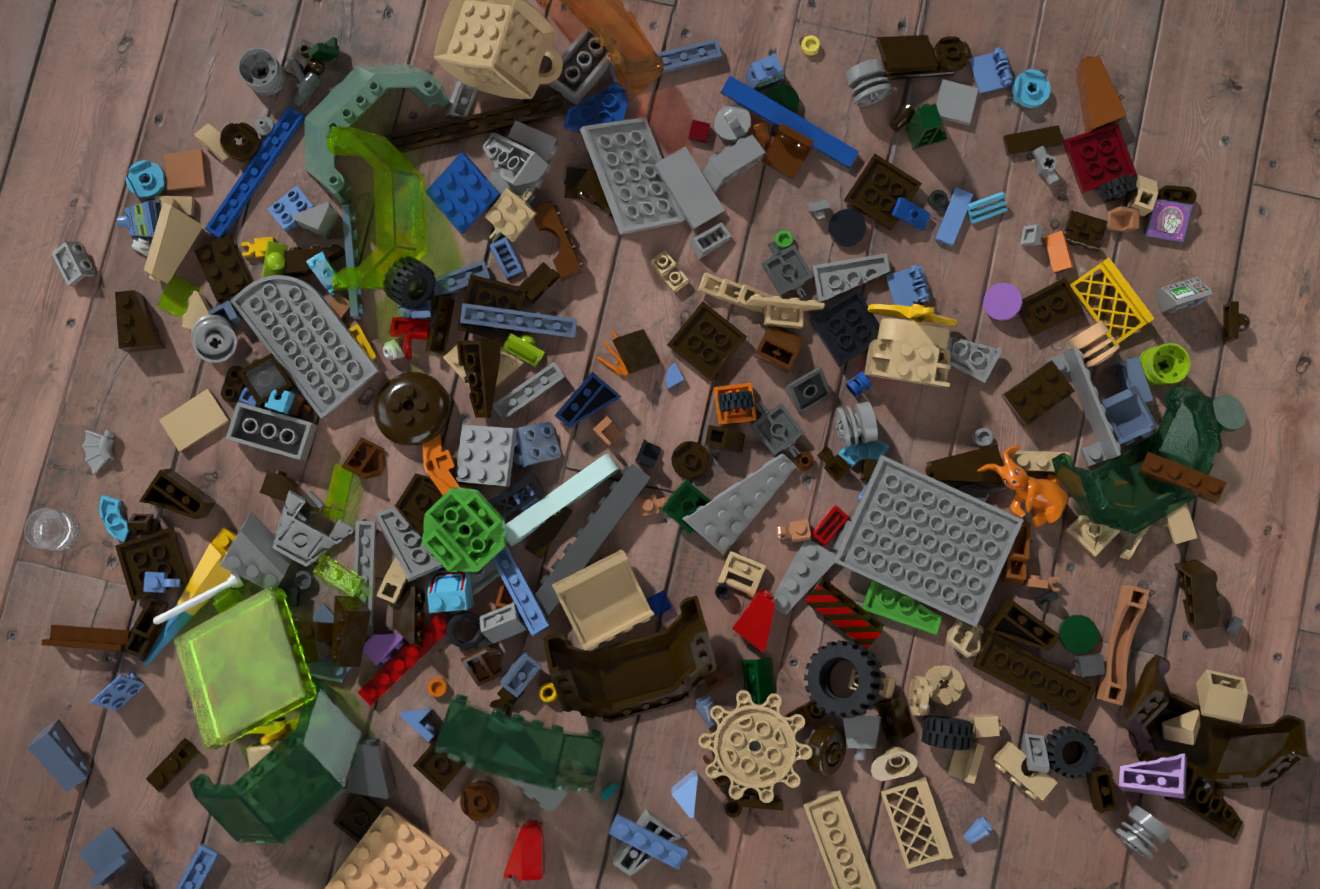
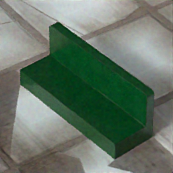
M772 658L742 660L744 689L750 693L751 699L755 704L762 705L770 694L775 693Z

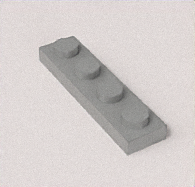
M553 362L499 399L492 407L501 420L505 421L565 379V376L556 363Z

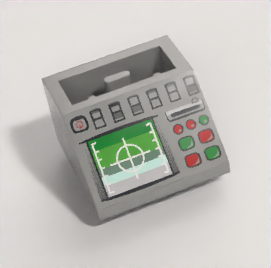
M1198 277L1162 287L1154 292L1161 313L1169 311V314L1178 312L1186 307L1187 309L1195 307L1207 301L1206 297L1213 294L1212 290Z

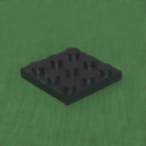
M858 289L808 319L838 367L868 350L870 343L878 338L880 324L874 314L867 311L868 305Z

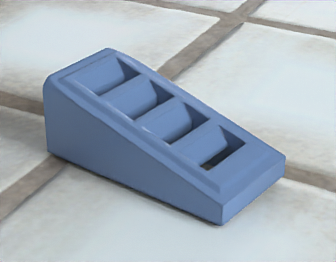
M507 237L489 245L506 279L523 272ZM506 244V248L497 252L496 248ZM507 251L510 252L509 255L503 258H500L499 256ZM513 257L514 261L506 265L503 264L504 261ZM515 264L517 265L518 268L510 272H507V268Z

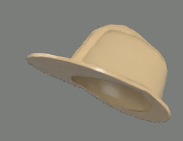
M892 747L873 762L871 774L876 780L880 781L905 777L916 770L918 762L916 757L904 748Z

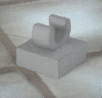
M826 199L807 203V209L811 212L814 211L815 219L825 218L824 209L830 208L829 200Z
M1039 224L1024 226L1020 245L1025 247L1042 245L1043 243L1040 242L1041 236H1044L1043 226Z

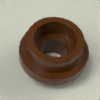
M801 452L795 458V465L798 469L807 471L813 467L814 457L809 452ZM804 457L807 458L808 463L803 464L801 462V459Z

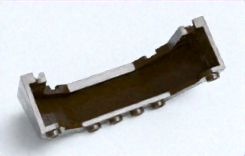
M698 596L687 597L681 601L679 605L681 614L666 631L599 648L594 651H587L567 645L562 635L553 634L544 637L549 674L563 711L571 712L574 710L580 712L581 716L589 718L597 716L603 718L604 722L612 723L686 702L689 698V693L693 689L697 690L705 681L704 677L709 672L713 673L717 668Z
M1157 654L1145 665L1123 719L1124 727L1127 728L1132 746L1135 747L1139 761L1149 762L1185 753L1187 758L1186 773L1194 768L1199 769L1213 779L1217 790L1232 789V792L1249 791V788L1252 787L1271 790L1308 759L1304 720L1292 715H1284L1274 723L1241 725L1231 721L1204 716L1201 714L1199 705L1170 692L1164 676L1170 670V662ZM1198 709L1200 712V728L1194 745L1166 740L1162 737L1161 722Z

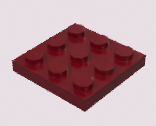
M1118 123L1063 141L1081 194L1098 189L1115 178L1131 174L1134 178L1137 175Z

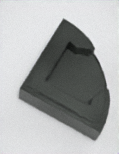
M1049 591L1034 597L1033 600L1035 604L1040 605L1046 601H1054L1059 596L1056 591Z

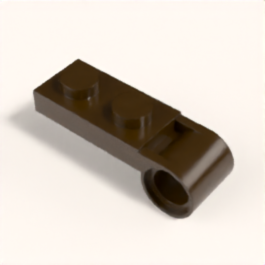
M748 793L747 796H743L740 799L727 797L724 800L723 807L727 816L735 818L741 814L742 807L783 811V801L779 799V796L774 795L771 802L764 803L760 800L759 794ZM731 802L737 803V810L729 811L727 809L728 804Z

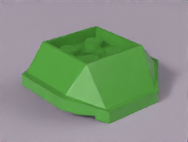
M453 487L425 513L422 543L448 572H478L507 545L505 519L478 490ZM464 525L470 528V532L464 529Z

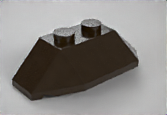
M273 619L270 639L282 660L322 662L330 656L333 623Z

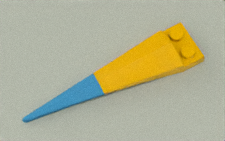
M223 527L213 542L209 544L176 606L228 581L230 575L233 574V572L220 566V562L236 537V534L230 529ZM211 598L168 619L144 665H148Z

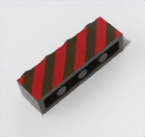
M824 577L815 584L805 599L811 608L818 610L825 619L832 621L843 633H847L857 644L863 645L866 648L878 638L883 630L884 624Z

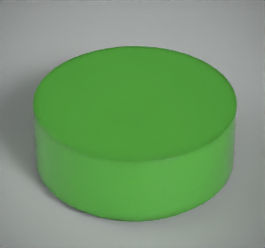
M781 230L775 235L774 241L780 250L787 249L792 246L793 235L787 230Z

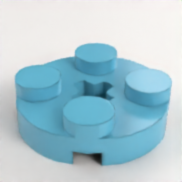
M1034 69L1026 70L1013 82V100L1024 107L1037 108L1048 99L1051 91L1050 83L1046 81L1045 75L1042 72ZM1030 85L1035 89L1032 93L1028 90Z
M147 160L134 163L129 169L128 177L126 176L127 187L141 199L154 198L167 188L164 170L156 163ZM144 176H147V177L150 178V180H149V182H148L147 184H146V183H142V181L145 180V179H144Z

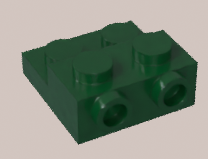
M684 479L660 509L691 534L692 531H696L682 518L687 515L690 516L697 511V508L705 506L711 500L687 479Z

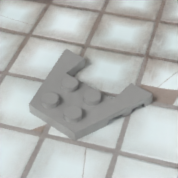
M290 490L272 547L274 550L307 567L325 554L326 550L340 543L345 536L351 535L355 527L339 519L331 532L326 534L296 517V514L306 500Z

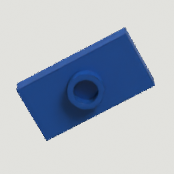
M898 198L892 212V216L919 231L925 230L931 213L904 198Z

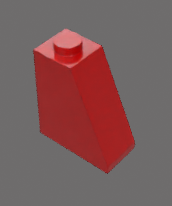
M760 588L735 621L732 629L764 652L767 646L776 599H774L775 595L772 592Z

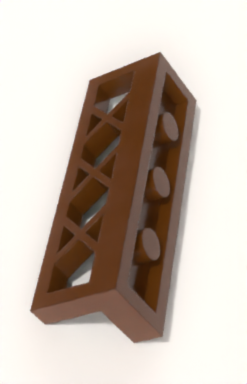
M54 624L51 625L50 638L42 639V645L122 651L132 632L124 629Z

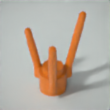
M612 331L614 338H617L616 332ZM605 341L603 344L619 361L616 364L617 367L601 357H597V359L614 370L619 376L622 374L626 377L629 373L621 357Z

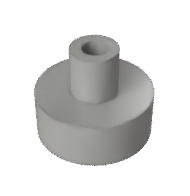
M266 116L259 117L254 124L255 130L263 137H268L275 126L274 122Z

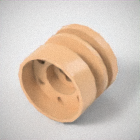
M1103 320L1067 341L1071 349L1077 347L1078 351L1083 349V357L1089 358L1084 363L1085 368L1102 363L1113 356L1120 348L1118 343L1109 347L1108 344L1115 340L1114 337L1103 338L1109 331Z

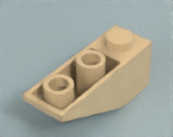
M396 557L376 595L394 604L399 602L408 582Z

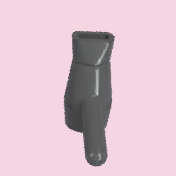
M292 56L289 58V62L300 85L291 101L299 107L318 90L322 81L318 75L311 72L305 76L297 59Z

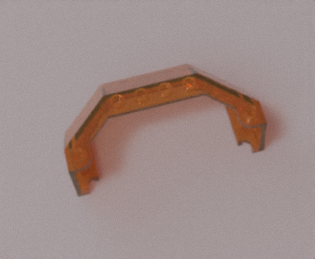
M535 0L544 7L550 3V0ZM561 0L594 35L600 46L603 47L605 45L610 53L607 57L615 69L617 84L619 87L622 86L624 90H627L624 95L630 101L664 73L663 60L656 54L636 22L635 15L631 11L627 12L624 9L621 0Z

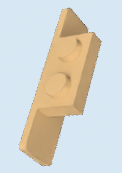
M755 294L747 300V305L765 307L764 325L798 329L803 327V311L820 312L825 307V303H819L818 300L782 299L781 296L770 298L764 297L762 294Z

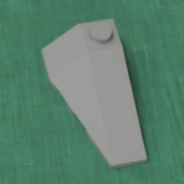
M493 131L482 146L494 163L495 168L500 172L502 179L514 186L538 181L548 167V164L535 152Z

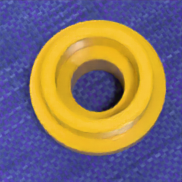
M545 683L539 690V696L544 702H553L558 697L553 683ZM547 689H551L553 691V694L551 696L546 695L545 692Z

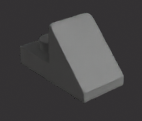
M1024 734L1022 752L1027 757L1022 764H1026L1028 770L1048 772L1050 765L1044 736Z

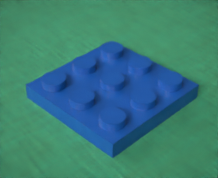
M461 152L425 191L461 234H464L501 195L465 152Z

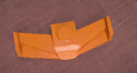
M440 432L434 439L422 444L423 466L426 474L430 476L444 496L451 488L461 487L450 473V471L456 469L451 452L449 450L442 452Z

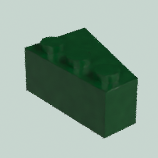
M929 103L920 105L906 128L912 149L948 140L937 105H929Z

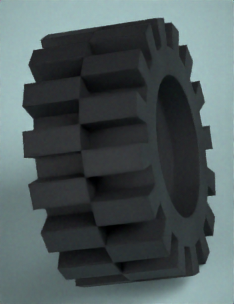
M1127 174L1108 181L1098 189L1105 203L1131 194V192L1137 190V186L1133 176Z

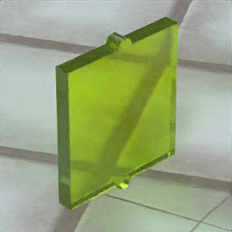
M172 276L157 306L168 310L170 314L175 313L183 317L188 309L189 297L193 294V291L199 292L200 288L189 284L186 280L182 281Z

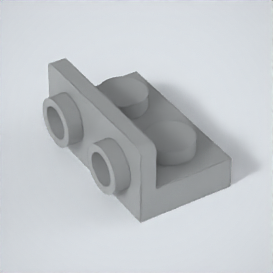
M65 241L52 252L67 286L76 285L85 276L96 275L80 242Z

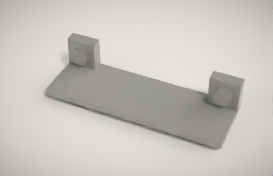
M1074 347L1063 354L1044 360V364L1052 360L1062 374L1069 373L1097 443L1080 449L1086 467L1121 456L1120 444L1113 436V427L1106 419V410L1099 402L1098 391L1092 385L1090 371L1085 368L1082 352L1078 351L1077 347Z

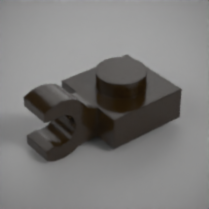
M827 446L817 455L820 460L827 464L824 469L837 481L851 468L839 454L834 457L832 450Z

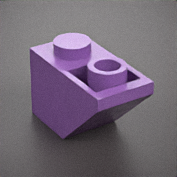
M400 633L374 634L365 643L363 652L375 665L385 664L391 659V653L395 649L399 650L406 641Z

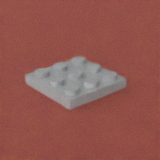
M462 425L455 475L456 482L509 487L517 429Z

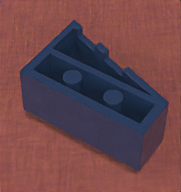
M591 372L556 412L554 417L567 428H570L621 398V396L594 372Z

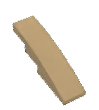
M707 272L703 274L698 291L763 314L765 307L747 305V300L755 294L773 297L746 284L741 285L726 278L721 279Z

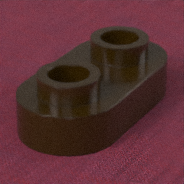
M1172 185L1163 186L1158 190L1157 199L1185 204H1193L1197 198L1195 190L1191 187ZM1163 194H1166L1168 196V199H1165L1163 197Z
M232 366L227 371L221 389V397L228 403H237L242 390L245 388L239 376L234 378L235 372L244 369L241 366ZM232 390L233 394L228 396V391Z

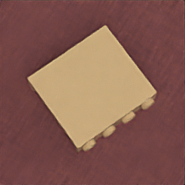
M623 550L552 584L584 650H593L604 640L606 642L616 638V634L622 631L624 633L634 628L633 625L639 622L641 624L651 619V616L655 615L650 609Z

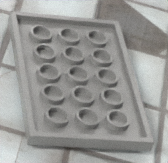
M646 117L588 125L580 129L620 235L682 223L685 220L684 215L653 166L662 160Z

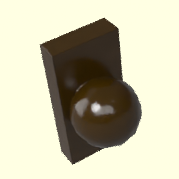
M1232 301L1223 306V342L1230 343L1238 339L1239 332L1247 330L1250 326V318L1246 314L1239 313L1238 301Z

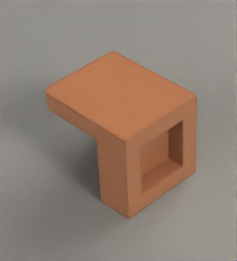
M1118 207L1108 211L1109 230L1126 233L1139 228V210Z
M608 416L593 428L594 432L609 448L622 436L621 431Z

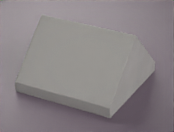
M329 202L292 215L293 219L304 230L325 239L329 238L339 216L338 212Z

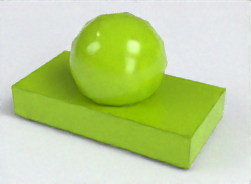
M267 241L261 278L283 275L285 267L284 251L287 250L288 245Z
M510 334L503 346L504 350L533 366H536L544 355V351L535 347V339L528 334L522 335L519 338Z

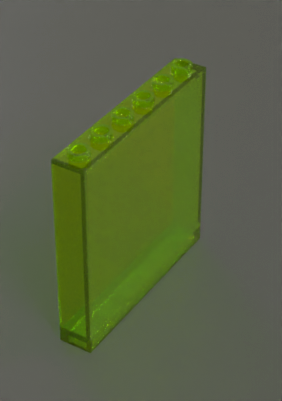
M270 586L174 638L205 749H219L317 697L315 684L309 674V665L305 661L304 650L297 637L298 631L291 618L292 612L287 606L286 594L281 588Z

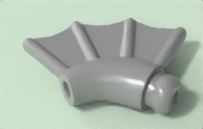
M85 430V441L82 445L86 454L84 461L91 466L93 475L106 462L114 459L112 446L115 433L110 430H105L104 435Z

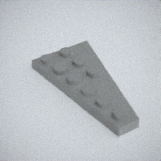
M780 453L762 465L761 469L746 476L747 478L730 486L715 496L711 502L705 506H700L696 509V512L690 516H685L682 520L724 555L797 466L784 454Z

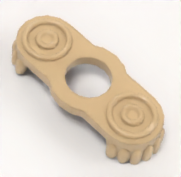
M1143 517L1139 524L1142 530L1130 550L1126 549L1120 555L1121 558L1129 560L1135 553L1138 544L1151 525L1146 518Z

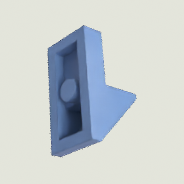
M432 708L405 710L399 715L428 742L437 734L431 723L423 721Z

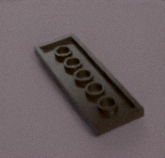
M992 632L988 633L973 664V667L1077 721H1081L1097 687Z

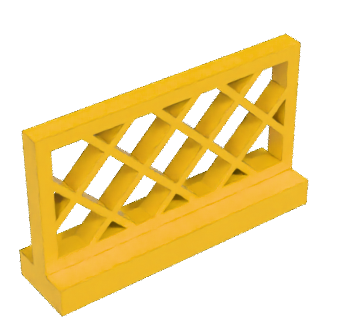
M1107 258L1070 284L1076 297L1096 323L1101 321L1099 319L1101 312L1111 313L1110 323H1105L1106 326H1109V331L1105 334L1107 338L1112 337V327L1122 328L1121 337L1111 342L1112 345L1120 343L1155 319L1110 258ZM1098 269L1104 275L1103 282L1092 281L1093 273ZM1080 282L1089 283L1087 293L1079 292L1075 285ZM1091 284L1102 285L1101 295L1090 294ZM1105 286H1112L1115 289L1114 297L1104 296ZM1089 297L1100 298L1098 308H1091L1089 306ZM1103 299L1113 300L1112 311L1101 309ZM1117 301H1122L1127 305L1125 313L1115 311ZM1114 314L1125 315L1123 326L1113 324ZM1128 316L1135 317L1140 324L1136 327H1127Z

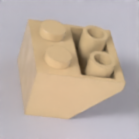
M1206 669L1196 682L1201 714L1241 724L1248 697L1245 678Z

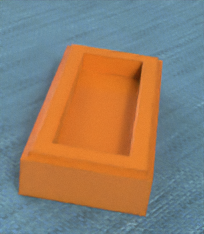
M1064 231L1045 236L1044 239L1053 273L1073 268Z

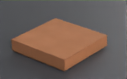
M202 149L164 154L167 190L169 192L207 187L204 152Z

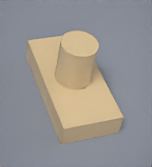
M155 196L154 200L161 199L162 205L165 202L187 216L194 217L195 198L188 196Z

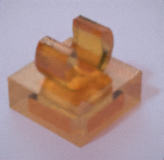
M765 122L751 125L749 136L753 135L759 144L770 141Z

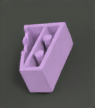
M1184 753L1179 754V756L1159 758V760L1120 766L1119 787L1121 791L1185 799L1186 755Z

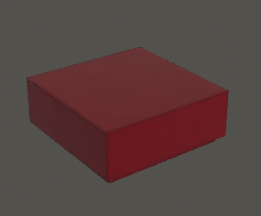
M692 119L688 139L706 143L710 123Z

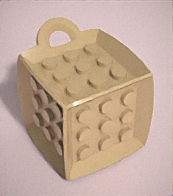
M450 1L439 30L434 59L448 73L466 85L501 97L532 99L539 84L554 82L560 76L563 68L562 58L558 51L553 48L554 27L539 10L527 1ZM544 55L548 56L552 61V69L545 74L539 72Z

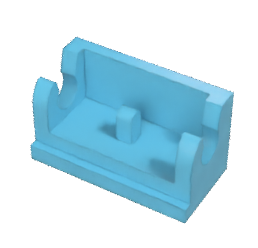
M323 251L306 261L331 296L335 295L334 291L340 289V291L346 289L344 281Z
M273 390L268 403H265L264 407L294 417L289 411L296 395L284 390L281 399L276 400L277 390Z

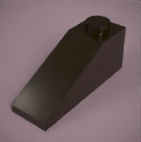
M276 470L275 473L267 471L260 490L261 494L286 502L288 492L291 490L305 498L306 502L302 508L315 512L320 511V508L293 479L286 477L287 473Z

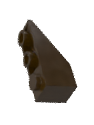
M337 244L328 245L326 248H321L320 246H310L309 249L292 247L290 250L284 251L285 273L289 277L310 276L314 272L307 264V260L323 251L330 263L345 255V250Z

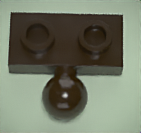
M303 39L294 52L293 57L297 59L304 75H306L309 68L312 73L322 75L325 71L324 63L309 57L308 50L314 44ZM288 62L284 71L297 78L290 62Z

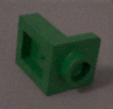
M332 37L326 43H316V45L308 50L309 57L328 62L337 57L339 53L337 38Z

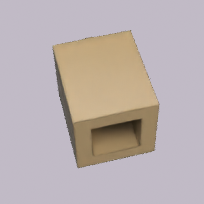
M970 715V722L974 724V737L1000 736L999 731L1002 730V723L997 715Z

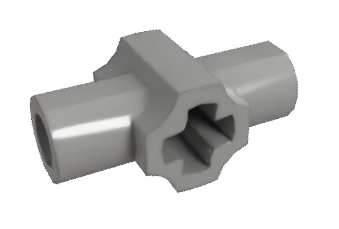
M1044 146L1035 149L1033 154L1037 161L1036 173L1045 177L1048 185L1058 182L1060 178L1055 170V166L1058 163L1057 159L1050 156Z

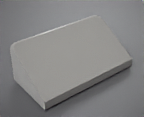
M458 81L445 115L453 119L468 116L477 93V88Z

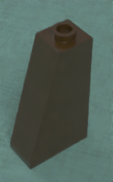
M997 444L927 462V467H925L926 475L940 482L1004 483L1000 475L993 470L977 471L982 466L991 463L1003 466Z

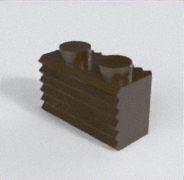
M1102 766L1091 768L1093 772L1085 774L1093 809L1100 813L1118 810L1120 807H1118L1119 803L1117 802L1118 799L1116 798L1117 795L1115 794L1116 791L1114 790L1115 787L1111 778L1113 775L1110 774L1112 771Z

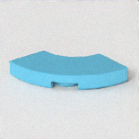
M861 440L855 446L851 443L849 447L843 448L838 454L853 467L857 462L864 459L878 461L880 455L884 456L890 446L880 441L863 443Z
M101 495L99 512L107 528L106 530L121 542L129 541L132 530L127 528V520L123 516L121 509L122 501Z

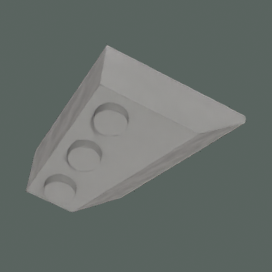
M250 512L220 562V566L274 593L292 559L273 549L272 545L275 536Z

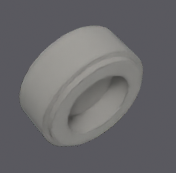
M987 428L978 429L973 435L974 443L982 448L991 445L994 439L993 433Z

